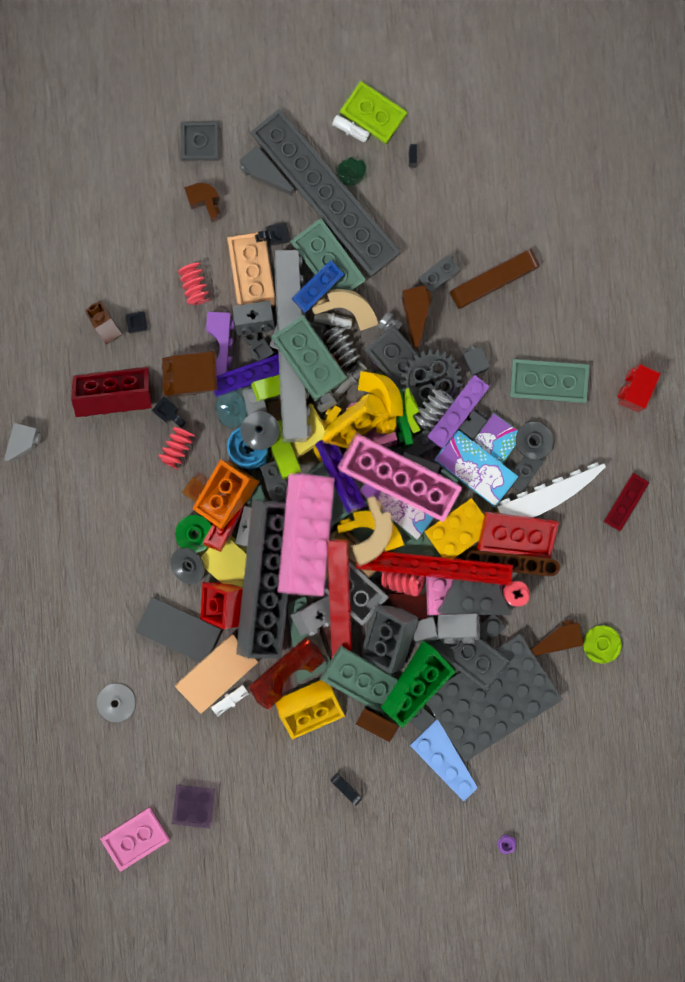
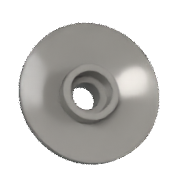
M118 683L106 686L99 693L97 699L99 713L103 718L111 722H121L129 718L136 705L133 692L127 686ZM113 700L118 701L119 705L117 707L112 705Z

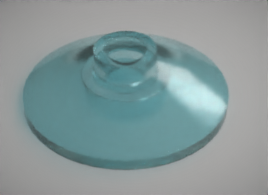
M234 391L217 398L215 409L219 421L227 428L241 426L247 417L243 396Z

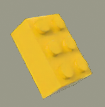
M471 498L449 513L444 522L438 521L425 530L424 534L441 558L454 559L479 541L484 515Z

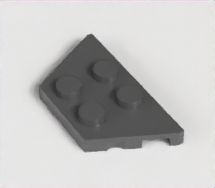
M455 579L452 580L451 587L447 590L444 596L445 599L437 610V613L511 614L498 584Z

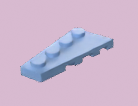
M436 719L410 746L465 801L477 789V786L445 730Z

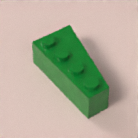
M422 641L381 709L403 729L455 673V670L433 647Z

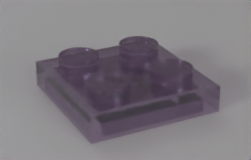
M177 784L172 824L210 829L215 789Z

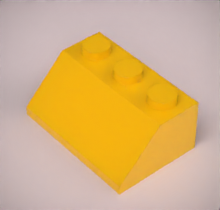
M372 394L363 396L358 403L350 406L345 413L334 418L333 422L326 427L322 438L323 442L348 448L355 433L364 436L384 421L389 415L381 398Z
M322 680L274 700L279 716L292 740L345 717L332 686Z

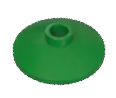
M200 515L184 517L178 523L175 530V538L181 548L192 549L196 553L206 550L208 547L204 546L203 541L212 525L206 518ZM194 530H197L199 533L196 538L192 535Z

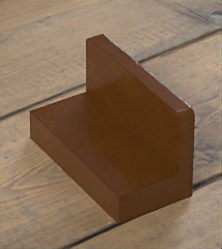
M366 707L363 708L356 722L357 726L388 742L391 741L394 733L399 728L398 724Z

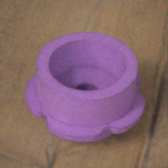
M503 835L498 840L497 847L501 853L511 854L515 851L516 840L513 837Z

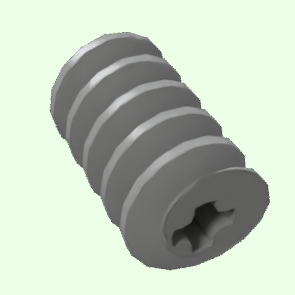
M337 326L324 333L323 337H329L326 343L332 344L329 349L330 351H336L333 355L335 358L340 357L337 362L343 364L341 366L343 369L356 362L360 354L353 355L357 349H350L353 341H346L350 335H343L342 333L346 328H339Z
M433 389L432 392L435 396H427L430 400L429 403L423 401L426 408L419 407L418 409L421 414H414L418 424L431 432V427H435V421L441 419L440 415L445 414V409L450 408L449 403H454V399L443 390Z

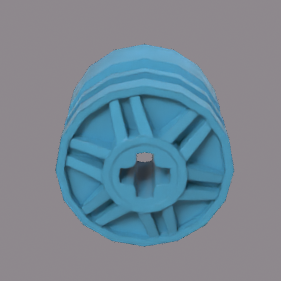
M240 427L232 432L228 439V454L241 469L248 471L258 470L260 466L267 463L271 450L270 448L265 450L254 449V452L248 454L246 448L250 449V447L244 443Z

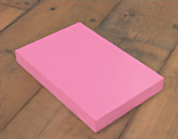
M149 807L101 837L100 840L121 872L169 842L170 838Z

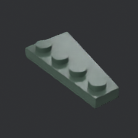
M306 597L287 603L297 682L324 672L330 663L320 633L317 632L311 636L308 634L300 635L291 617V614L308 605Z

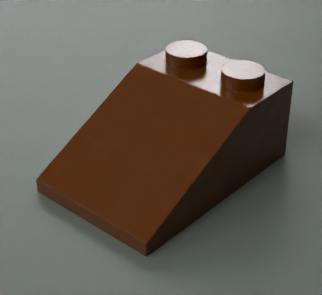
M425 285L402 290L401 295L412 347L415 351H418L428 308L432 301L430 290H426Z
M214 351L173 355L162 358L164 396L185 397L217 390L216 353Z

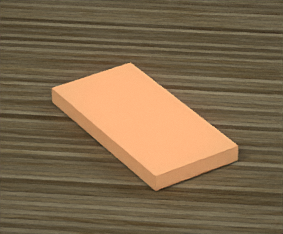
M258 233L227 237L238 305L270 301L271 307H276L267 242L256 243L255 235Z
M233 634L227 637L175 684L178 691L200 714L258 663L256 658L247 659L236 654L238 639Z

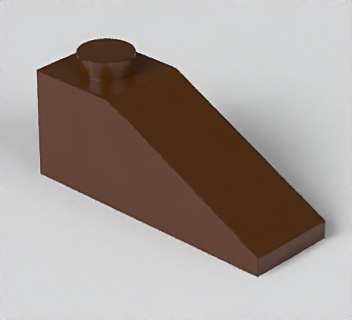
M573 619L562 621V625L554 628L530 648L534 656L584 646L579 623L573 622Z

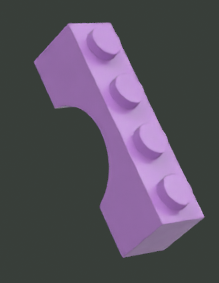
M207 312L206 331L215 337L220 345L219 357L216 360V375L228 372V368L232 366V356H229V349H233V337H230L231 330H234L235 322L231 313Z
M474 375L427 438L443 449L490 386Z

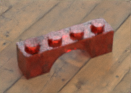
M305 638L262 676L256 679L249 686V689L256 702L268 710L282 698L283 685L292 673L299 670H306L312 673L326 660L317 645Z

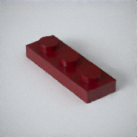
M632 473L603 520V523L620 532L650 482Z

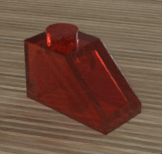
M388 594L389 599L399 609H404L418 617V621L427 619V595Z

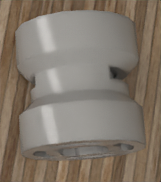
M388 312L378 323L379 325H377L381 330H386L393 324L399 331L403 323L400 320H396L393 314Z

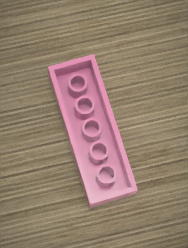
M355 433L338 466L340 471L443 522L462 488L459 484L358 433Z
M289 474L278 592L324 595L328 552L327 541L329 540L334 478Z

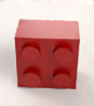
M641 364L635 368L632 367L624 379L627 381L626 385L621 387L618 392L617 398H619L617 404L638 413L646 409L661 373Z

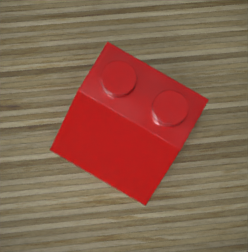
M202 582L200 619L224 630L239 627L243 588L233 584Z

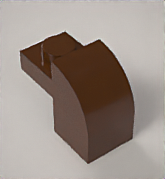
M196 183L184 187L191 209L206 205L211 221H219L218 214H221L218 203L213 202L220 201V197L214 187L206 183Z

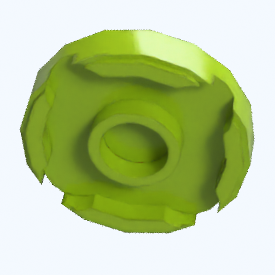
M605 625L595 626L584 635L583 650L586 656L593 662L600 664L609 663L620 654L622 648L621 639L613 628Z

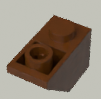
M101 300L91 304L89 308L84 310L105 344L122 335Z

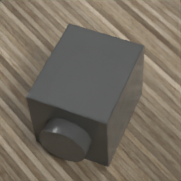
M474 345L464 350L465 353L462 355V358L471 377L490 368L481 346L476 348Z

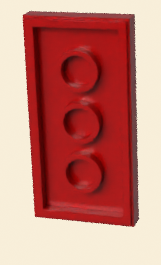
M485 512L477 549L479 551L550 559L559 522L556 520Z

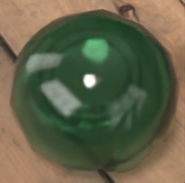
M350 157L341 161L337 166V176L345 185H358L365 178L366 164L362 159L356 160Z

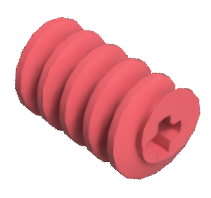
M200 263L186 265L178 271V274L182 276L180 281L185 283L182 285V288L187 290L184 295L185 297H190L186 300L189 305H200L211 301L210 298H204L209 292L202 290L207 285L200 283L205 279L198 276V274L203 272L202 269H196Z
M173 427L176 434H169L172 441L165 442L169 448L162 447L165 455L159 454L158 457L163 463L178 470L175 463L182 464L179 457L186 456L182 450H189L186 443L192 444L193 441L189 437L196 436L182 428Z
M382 573V586L384 589H390L391 591L397 590L399 593L404 592L407 595L418 596L425 584V576L418 578V575Z
M513 581L511 586L505 585L502 591L504 599L509 605L523 606L529 600V589L522 582ZM513 590L517 591L519 597H515L512 594Z

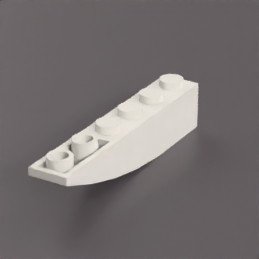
M596 462L587 466V471L581 473L579 469L569 473L571 477L565 480L563 477L552 480L553 484L546 487L545 484L535 487V492L528 494L525 491L516 495L518 499L510 501L508 498L500 501V506L496 507L497 513L532 518L538 516L576 494L606 466L605 464L599 465Z

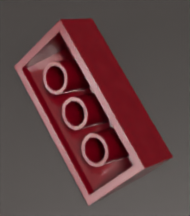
M143 367L73 376L71 401L75 417H88L152 408L149 368Z

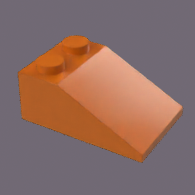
M220 459L192 509L220 529H223L251 497L259 480L231 461Z

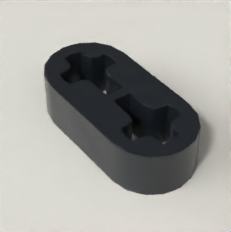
M338 773L330 779L334 786L355 806L363 799Z

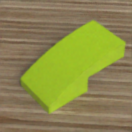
M407 388L405 389V408L409 425L414 434L420 431V426L414 417V414L418 413L419 409L410 389Z

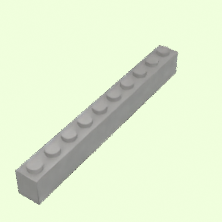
M275 250L277 332L302 315L305 317V313L301 312V309L291 299L300 290V287H303V275H299V268H302V257H299L298 250ZM278 348L283 443L306 442L308 436H311V427L307 425V417H310V407L306 406L309 391Z

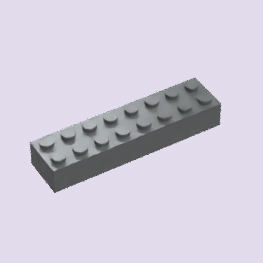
M252 500L236 654L247 659L281 658L288 599V593L278 592L286 502Z

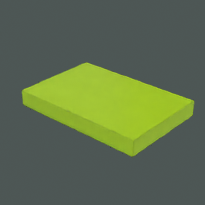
M362 81L359 82L339 111L341 115L351 122L354 121L357 126L369 132V134L385 145L407 115L405 110Z

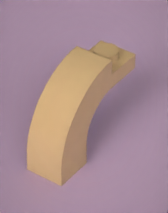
M328 290L329 298L321 297L312 306L314 315L333 308L349 310L356 317L360 331L379 325L370 304L361 295L351 290Z
M375 496L367 499V504L375 522L374 533L367 541L352 547L358 566L371 562L378 557L387 546L391 536L392 520L390 512L381 513L383 506L380 499L376 500Z

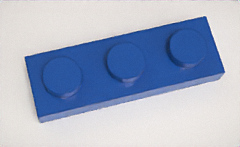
M330 260L291 299L305 313L344 274Z

